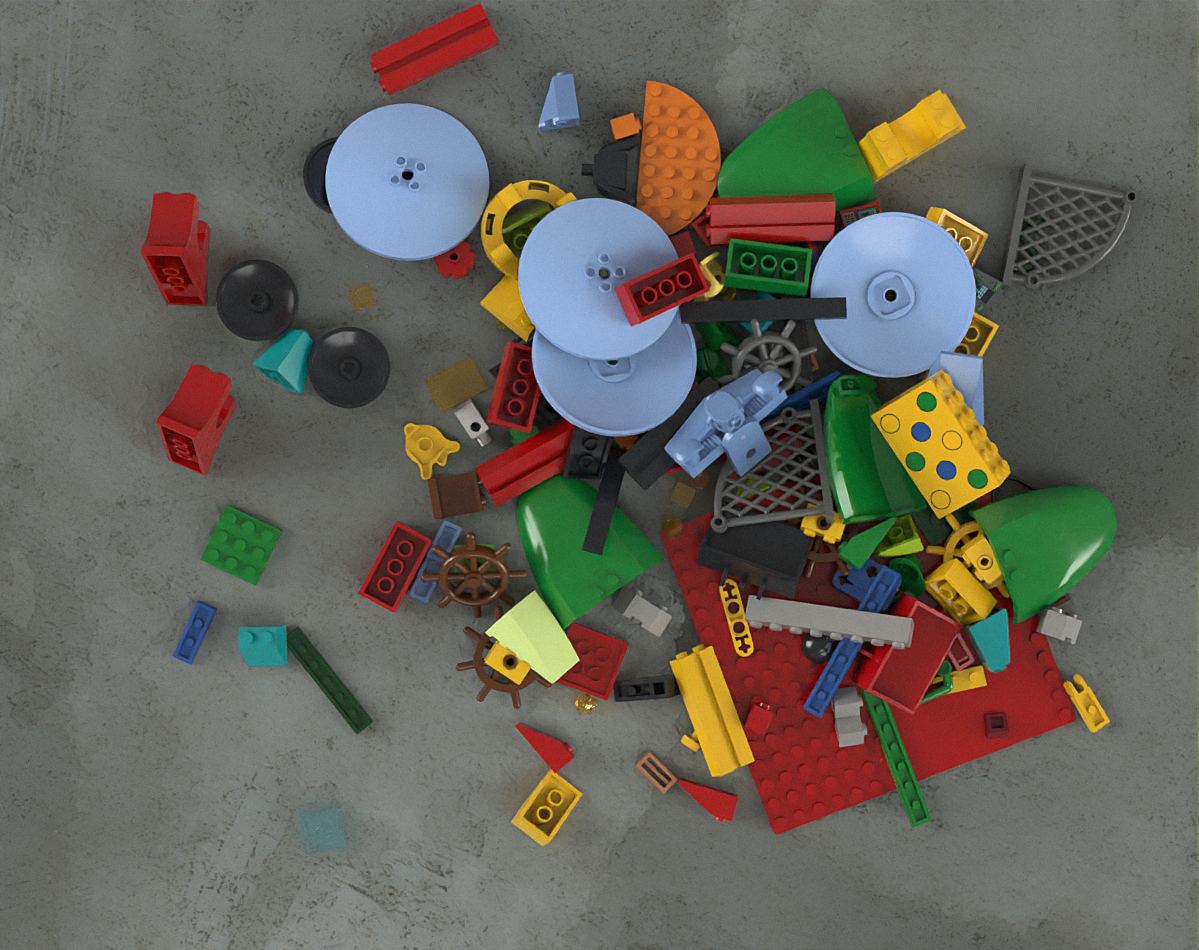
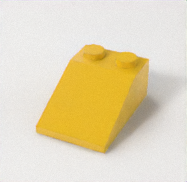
M930 207L925 218L933 221L950 233L964 250L971 267H974L989 234L945 209Z
M505 275L480 304L527 342L534 335L536 327L523 306L518 280Z
M550 769L518 810L511 823L541 846H545L551 842L583 793Z

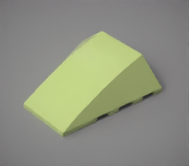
M539 588L531 592L485 632L488 636H493L499 640V644L505 649L508 647L516 653V657L521 661L525 660L531 665L530 668L551 684L579 661L574 648L549 609Z

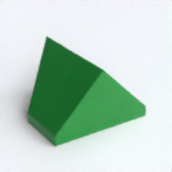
M725 323L696 324L711 352L720 350L723 343L733 346L740 342L732 327Z

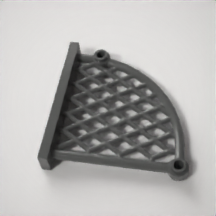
M1026 164L1022 166L1019 171L999 281L1003 283L1001 287H1009L1012 281L1022 283L1026 289L1033 290L1039 285L1069 280L1094 267L1113 249L1120 239L1129 220L1132 205L1136 204L1139 199L1138 193L1133 189L1119 192L1032 174L1033 166ZM1034 183L1052 186L1055 189L1042 193ZM1030 187L1038 195L1027 199ZM1059 188L1077 191L1080 194L1067 198ZM1056 193L1063 200L1054 204L1047 196ZM1084 193L1102 196L1105 199L1093 203ZM1082 198L1088 206L1079 209L1072 201ZM1043 199L1049 206L1039 209L1033 202ZM1109 199L1121 200V203L1124 205L1123 209H1119ZM1027 203L1035 211L1024 215ZM1107 203L1113 211L1104 214L1097 206ZM1068 204L1075 211L1065 214L1058 207ZM1054 209L1060 216L1050 219L1044 212ZM1093 209L1100 216L1090 219L1083 212ZM1120 213L1119 223L1115 224L1109 217ZM1039 214L1046 222L1036 225L1030 218ZM1079 214L1085 221L1075 224L1069 217ZM1024 219L1032 227L1021 231L1022 222ZM1104 219L1110 226L1100 229L1094 222ZM1065 220L1071 227L1062 230L1055 223ZM1051 225L1057 232L1047 235L1041 228ZM1091 225L1096 232L1087 235L1081 227ZM1115 229L1113 235H1112L1111 238H1110V237L1106 234V232H1109V231ZM1036 230L1043 238L1034 241L1027 233ZM1076 230L1082 237L1072 240L1066 233ZM1020 235L1029 243L1018 246ZM1061 235L1068 243L1059 246L1052 239ZM1101 235L1108 242L1098 245L1091 238ZM1087 240L1093 248L1084 251L1078 243ZM1048 241L1054 248L1044 251L1038 244ZM1033 246L1040 253L1031 257L1024 249ZM1073 246L1079 253L1070 256L1063 249ZM1017 251L1026 259L1015 262ZM1059 251L1065 259L1056 262L1049 254ZM1098 251V253L1093 257H1090L1088 255L1090 253ZM1084 256L1088 261L1082 265H1079L1074 260ZM1045 257L1051 264L1041 267L1035 260ZM1030 262L1037 269L1027 272L1021 265ZM1070 262L1076 268L1066 271L1060 265ZM1014 267H1016L1023 275L1014 274ZM1056 267L1061 273L1050 275L1046 270ZM1030 278L1033 279V284L1030 283Z
M818 399L810 400L811 409L796 411L791 407H787L782 410L780 416L760 425L763 433L771 428L779 430L771 437L765 435L768 443L773 442L780 445V447L768 453L766 458L761 462L759 461L756 466L737 481L728 477L735 469L729 458H727L715 489L714 517L711 520V527L714 532L723 533L728 527L822 514H825L827 523L835 522L830 483L825 466L823 432ZM812 417L813 423L808 424L799 419ZM782 423L785 424L784 427L778 426V425H780V424H782ZM795 423L804 426L797 433L788 430ZM810 428H814L815 439L807 438L802 434ZM782 433L792 436L785 443L776 439ZM797 438L806 442L800 448L790 444ZM816 443L817 454L813 455L804 451L811 444ZM784 448L794 451L787 458L778 455ZM798 454L809 457L801 464L792 460ZM773 457L782 461L776 467L765 464ZM818 459L819 470H814L806 465L812 460ZM787 463L796 467L790 473L779 470ZM760 467L770 470L763 477L754 474ZM801 469L810 472L804 479L794 475ZM774 473L784 476L777 483L768 480ZM817 474H820L821 485L819 486L808 482ZM749 476L758 480L751 487L741 482ZM788 479L799 482L791 489L782 485ZM726 481L732 483L728 488L724 490ZM763 482L772 486L765 493L755 488ZM803 485L813 488L806 495L796 491ZM736 486L746 489L739 496L730 493ZM777 488L786 492L779 499L769 494ZM818 490H822L823 501H818L810 496ZM750 492L760 495L753 502L744 499ZM791 494L801 498L794 504L784 501ZM724 496L734 499L728 505L722 507V498ZM764 498L774 501L767 508L758 505ZM805 500L818 505V507L796 510ZM738 502L748 505L741 512L731 508ZM779 504L791 509L790 511L769 513ZM752 508L765 512V514L743 517ZM722 511H728L739 517L726 519L722 516Z

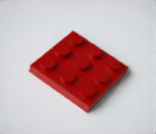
M573 622L570 625L567 638L574 648L579 661L556 682L608 701L629 643Z

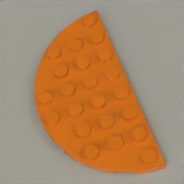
M647 80L636 199L638 203L636 208L653 219L663 229L665 234L670 236L688 227L706 209V205H708L710 198H712L717 188V178L721 170L720 145L710 118L694 99L673 86Z

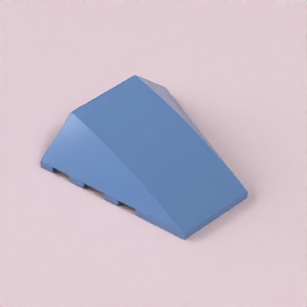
M941 351L926 378L941 369L949 374L953 386L961 392L965 404L973 410L979 425L983 426V357Z

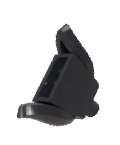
M639 134L604 145L599 149L598 154H594V164H582L581 168L582 176H593V184L602 196L636 207L638 202L632 195L626 192L628 151L640 143Z

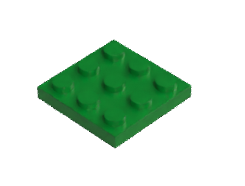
M226 505L200 560L256 586L283 530L230 505Z

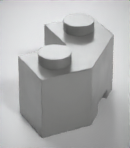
M623 586L611 607L660 637L673 617L666 612L668 608L658 602L656 605L643 598V592L635 587L629 589Z
M1052 606L1050 610L1043 609L1036 632L1075 645L1082 621L1077 619V615L1065 612L1064 615L1062 614V609Z
M855 686L837 689L831 699L835 714V730L839 747L864 744V735H867V728L860 718V707L863 706L862 696L857 694Z

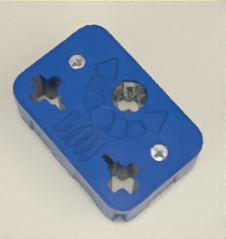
M869 558L858 570L845 562L849 570V574L845 577H847L849 584L844 583L843 586L840 585L839 578L843 579L844 576L838 568L832 580L833 588L862 603L875 579V576L868 577V572L866 571L874 569L877 575L882 567ZM901 577L898 579L881 612H885L901 585Z

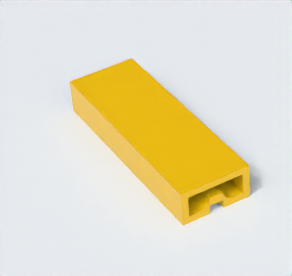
M701 644L693 647V652L687 654V651L675 655L676 659L669 662L712 777L723 776L755 760L713 647H704Z

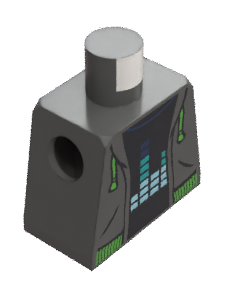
M972 267L976 286L974 312L979 314L1003 283Z

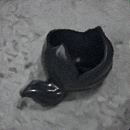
M808 632L802 640L801 653L815 664L826 663L830 660L837 647V640L831 639L829 635L814 637Z

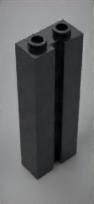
M706 377L687 395L679 409L670 418L647 431L616 460L644 491L676 463L664 450V447L702 400L720 389L721 384L716 378Z

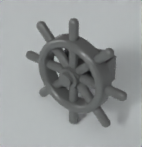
M752 319L753 335L746 338L737 347L727 343L721 345L723 351L733 355L731 363L732 374L720 377L717 380L722 386L739 379L755 369H758L762 374L773 370L779 373L781 377H784L778 385L785 392L790 390L795 383L807 387L812 382L800 376L802 368L801 358L816 353L817 347L812 345L798 350L794 342L789 338L796 325L794 320H789L782 333L775 331L761 332L759 321ZM783 346L789 350V354L783 355ZM791 362L789 371L779 367L782 364Z

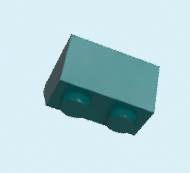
M286 625L244 626L238 628L239 649L248 667L287 666Z

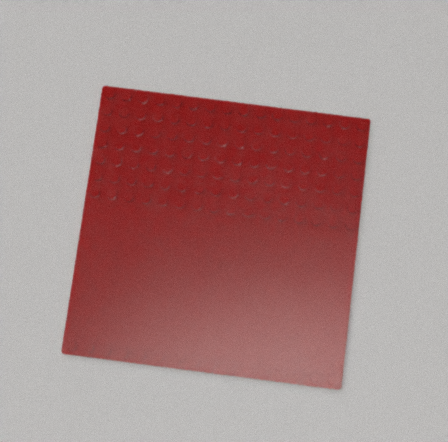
M820 474L815 475L808 482L818 486L821 485ZM789 482V486L787 484H784L783 486L791 489L796 484H794L793 482ZM806 486L807 489H808V491H811V490L813 489V488H810V487ZM777 488L769 495L779 499L786 492ZM818 490L814 494L822 493V490ZM991 492L975 499L977 505L981 506L992 502ZM791 494L784 501L794 504L801 498ZM760 495L752 496L750 498H747L746 500L753 502L758 497H760ZM764 498L758 505L767 508L774 501ZM738 502L735 504L743 508H746L748 506L742 502ZM779 504L769 513H772L774 509L790 511L791 509ZM835 506L833 511L838 513L837 507ZM756 508L750 509L751 511L760 514H765V512L760 511ZM714 511L661 531L660 536L700 641L704 647H713L755 760L749 763L748 767L774 834H781L896 790L897 787L863 698V706L860 707L861 722L866 724L867 735H864V744L839 747L835 730V714L832 710L831 701L821 718L803 709L828 662L815 664L801 653L802 640L808 632L794 634L788 629L774 631L769 629L770 627L768 626L754 628L748 624L754 647L753 652L745 657L740 656L736 652L719 592L723 573L696 564L699 546ZM888 519L859 522L858 534ZM914 522L924 550L912 555L919 558L922 562V575L925 579L944 563L943 555L926 552V547L929 543ZM846 524V525H845V528H844V531H845V532H848V533H849V524ZM978 531L968 533L971 540L978 535ZM843 539L840 540V543L835 541L837 548L841 544ZM947 539L936 546L944 547ZM961 539L956 544L955 549H961L965 545ZM823 540L819 554L830 553ZM871 554L869 559L881 566L889 567L890 561L900 556L878 557ZM953 557V559L957 558L961 562L965 561L961 557ZM836 562L815 563L812 575L808 579L804 578L803 570L793 598L765 589L762 597L850 610H858L861 604L833 588L832 580L838 570ZM972 566L968 568V571L970 573L972 571ZM868 569L866 575L874 578L877 576V572L874 569ZM728 575L727 579L733 580L738 586L744 612L746 613L749 595L757 596L760 586L746 582L744 588L740 587L741 580ZM847 577L839 578L840 585L843 586L844 583L849 584ZM729 582L725 583L723 591H727L729 596L725 597V602L732 598L737 599V595L732 596L731 589L734 586L730 585ZM997 587L988 589V591L998 601L993 608L997 606L1005 608L1008 615L1010 663L1006 664L1007 668L996 673L983 667L986 686L944 694L920 704L914 715L887 702L917 781L1064 726L1077 719L1045 634L1036 632L1040 621L1038 615L1035 614L1019 624L1012 623L1014 604L1011 596L1005 598ZM926 589L921 596L917 597L918 601L933 609L940 605ZM731 602L728 605V611L732 614L739 611L738 603ZM895 603L890 605L885 612H881L880 614L889 615ZM736 622L733 625L734 632L741 633L744 631L745 626L742 622ZM962 627L960 635L975 662L965 668L982 665ZM747 634L742 637H735L736 641L738 639L741 640V646L738 647L739 650H743L746 653L747 648L750 647L749 644L744 642V638H748ZM864 641L861 647L869 651L872 644L869 641ZM858 651L838 689L855 686L857 694H861L858 685L852 680L866 655ZM946 656L944 660L948 661L951 664V671H955V667L953 666L948 656ZM943 681L930 684L927 692L944 686ZM759 702H763L771 706L770 710L774 713L764 736L743 725L753 703L759 704ZM1005 713L1009 729L1008 736L1005 738L987 739L985 714Z

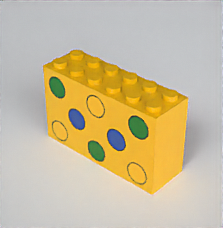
M943 369L886 402L871 415V418L938 519L999 487L1011 473L1008 463L1002 460L998 454L997 446L989 440L985 428L979 425L973 410L967 407L963 395L955 389L951 377Z

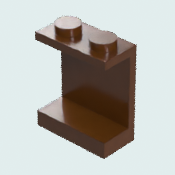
M477 471L427 479L434 519L484 511V506H487L485 494L481 495L480 487L483 486L479 475H477Z

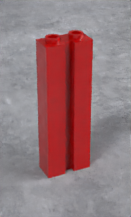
M481 3L371 54L370 56L373 61L370 62V65L375 74L379 72L381 80L378 82L383 92L387 91L391 96L499 45V42Z
M833 194L710 198V205H706V218H709V224H706V237H710L711 244H729L730 238L754 242L832 240L835 229V199Z
M564 418L475 468L496 506L507 502L562 471L574 424Z

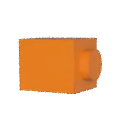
M633 113L610 120V127L615 141L631 138L639 134V130L642 129L639 118H635Z

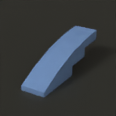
M443 520L409 593L410 597L422 603H428L438 581L423 582L421 575L439 573L440 564L443 560L433 552L432 548L438 545L448 553L452 551L462 531L461 527Z

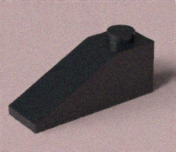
M674 674L615 681L613 685L615 702L664 699L680 695V689Z

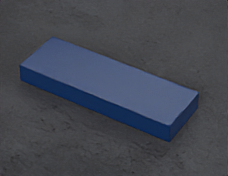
M197 601L172 655L173 657L190 665L193 663L217 608L202 601Z

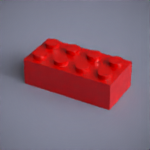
M693 252L614 288L631 327L710 291Z
M515 342L506 343L486 423L522 433H530L541 392L533 370L532 347Z
M396 521L358 594L393 613L397 612L434 539L400 521Z

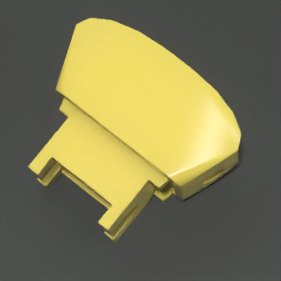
M718 251L699 263L703 276L710 286V291L695 297L694 302L711 301L718 293L728 288L724 286L725 270L716 260L720 256ZM716 275H720V276H721V278H722L721 282H718V281L716 280V278H715Z

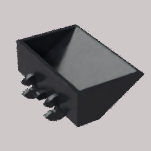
M722 500V507L729 504V502ZM737 505L731 507L740 512L744 509ZM749 510L743 517L760 515V513ZM722 511V516L726 519L739 517L728 511ZM780 520L728 527L723 533L714 532L710 521L699 546L696 564L723 573L719 586L723 587L725 585L728 575L740 579V587L744 588L746 582L760 586L756 598L758 600H761L765 589L793 598L815 537L803 534L804 531L800 530L799 527Z

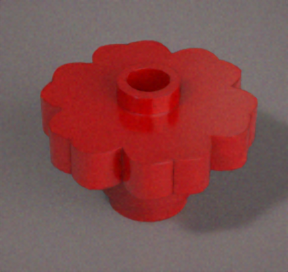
M462 241L451 250L433 257V261L437 265V272L444 278L452 276L455 280H459L461 277L467 276V270L474 268L475 255L471 253V245Z

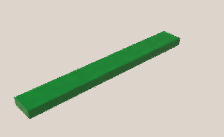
M858 686L911 827H916L932 820L887 701Z

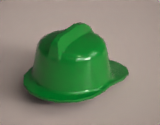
M707 343L697 345L695 382L700 384L708 376L716 379L726 376L720 351L711 352Z
M908 554L890 561L889 568L901 574L902 582L899 589L901 591L910 590L914 592L916 597L921 596L925 592L926 585L922 575L923 565L920 559L912 554Z

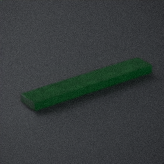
M299 626L287 634V647L354 732L359 734L374 722Z

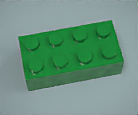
M730 238L724 286L805 297L809 284L812 249Z

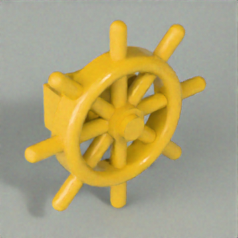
M953 514L946 515L945 518L954 531L947 538L944 547L928 545L926 552L943 555V562L953 560V557L963 558L965 561L962 563L967 569L972 566L971 574L980 580L979 582L986 590L997 587L1005 598L1010 597L1009 591L1003 583L1004 578L990 543L985 539L986 534L976 521L960 525ZM978 531V535L971 540L968 533ZM961 539L965 545L961 549H955L956 544Z

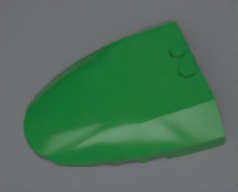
M824 87L789 105L757 128L726 158L717 178L719 198L833 194L835 213L842 209L858 206L875 198L872 174L837 100Z
M853 375L841 376L831 384L824 416L823 445L825 466L842 524L896 518L929 507L928 502L871 418V415L883 405L874 391L869 392L864 387L862 379Z
M561 472L519 495L516 507V520L525 555L534 579L549 609L557 619L562 630H565L583 614L664 559L643 532L616 506L602 556L583 551L582 547L598 491L581 479L562 478Z
M1069 485L1021 492V494L1006 496L968 511L969 515L976 520L987 535L1014 604V618L1011 619V622L1014 624H1019L1039 613L1069 592L1103 558L1111 547L1116 535V515L1110 501L1100 491L1089 486Z

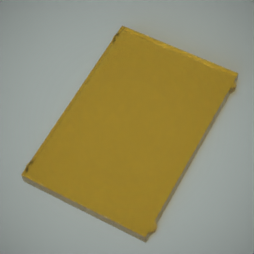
M471 357L424 380L440 413L487 390Z

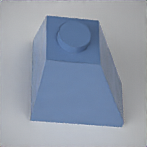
M559 72L556 74L557 76L552 77L539 121L540 131L580 126L573 74Z

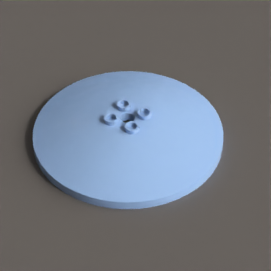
M411 103L387 105L359 117L337 139L326 167L327 198L331 211L340 227L355 243L364 249L389 259L402 261L423 260L451 250L464 241L477 226L488 200L489 171L485 155L472 133L454 117L425 105ZM409 171L414 176L411 180H405L402 174Z
M588 198L576 200L550 212L536 225L529 235L519 260V293L525 311L532 323L547 340L558 348L572 355L590 360L608 361L622 359L635 355L652 345L669 327L679 305L631 327L614 288L678 259V256L663 229L639 209L611 199ZM599 270H606L609 273V278H600Z
M886 212L867 216L850 224L829 242L814 268L810 286V298L846 297V319L814 320L822 340L840 360L866 374L897 378L926 371L931 368L941 351L953 352L967 333L973 318L976 303V286L969 259L950 233L933 221L921 216L903 212ZM888 290H893L896 293V298L892 302L887 301L885 298V293Z
M600 276V278L608 279L609 276ZM679 308L669 327L652 345L635 355L617 359V364L610 365L607 361L585 359L565 352L547 340L537 328L535 329L532 342L534 374L541 392L547 401L570 423L599 435H636L662 424L684 402L691 390L696 373L697 354L695 340L689 324H681Z

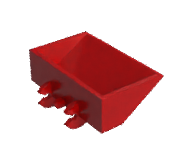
M902 592L889 615L913 619L914 629L910 648L895 649L892 645L884 644V646L872 645L870 650L867 651L860 647L859 651L866 655L852 681L869 693L914 715L963 625Z

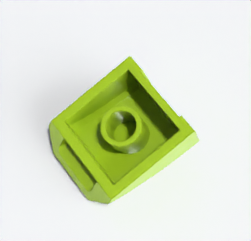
M910 513L895 518L897 519L872 552L873 556L896 557L924 550Z

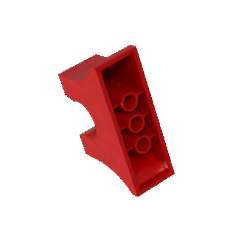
M169 192L153 193L150 224L146 240L141 246V255L167 305L207 306V267L211 231L207 222L198 220L199 202L196 195L187 192L182 194H172Z
M193 363L191 364L174 398L156 421L169 461L204 476L207 475L221 436L236 408L235 400H233L232 396L228 395L232 384L227 375L221 372L217 374L211 372L208 367L202 364H198V366Z

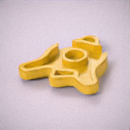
M408 423L404 427L406 435L405 450L411 460L418 464L423 480L432 478L434 463L445 466L448 455L458 452L461 448L457 441L446 439L436 427L431 425Z

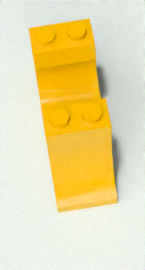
M939 89L921 100L912 110L889 124L884 122L869 131L857 144L872 174L874 184L963 131L966 126L946 93L942 94Z

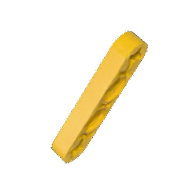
M727 579L725 583L729 582L730 585L734 586L731 589L732 596L737 595V599L732 598L725 602V597H729L727 591H723L725 585L723 587L719 586V592L734 648L740 656H749L753 652L754 647L748 623L744 619L745 612L738 586L733 580ZM731 602L738 603L739 611L732 614L728 611V605ZM736 622H742L745 626L744 631L741 633L734 632L733 625ZM747 634L748 638H744V642L749 644L750 647L747 648L746 653L743 650H739L738 647L741 646V640L738 639L736 641L735 637H742Z

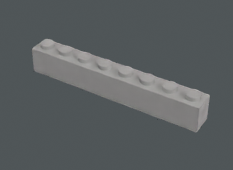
M749 595L744 619L754 628L768 626L770 627L769 629L774 631L788 629L794 634L809 632L814 637L829 635L831 639L835 640L849 638L851 639L850 641L855 643L869 641L875 646L889 644L895 649L910 648L914 629L912 618L761 597V600L756 599L757 596Z

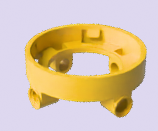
M526 180L515 184L510 183L498 192L487 205L481 222L482 245L492 264L505 275L518 280L517 269L520 259L514 256L509 247L504 243L502 237L503 220L512 206L523 200L537 199L548 203L556 209L577 200L571 192L566 194L555 185L538 180ZM531 186L532 188H537V189H542V190H535V189L528 190V187ZM488 214H495L492 224V235H486L491 220L487 219Z

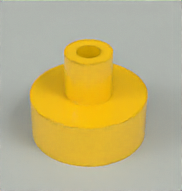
M695 731L691 737L685 734L680 740L695 752H698L701 747L700 743L697 742L698 738Z

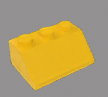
M957 558L944 562L924 579L925 589L961 625L986 619L998 602Z

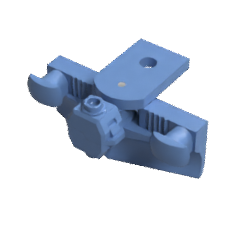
M755 369L706 396L667 443L664 450L692 478H695L722 453L726 452L736 473L742 477L772 451L759 422L788 398L785 390L778 385L782 381L781 375L773 370L762 374L758 369Z

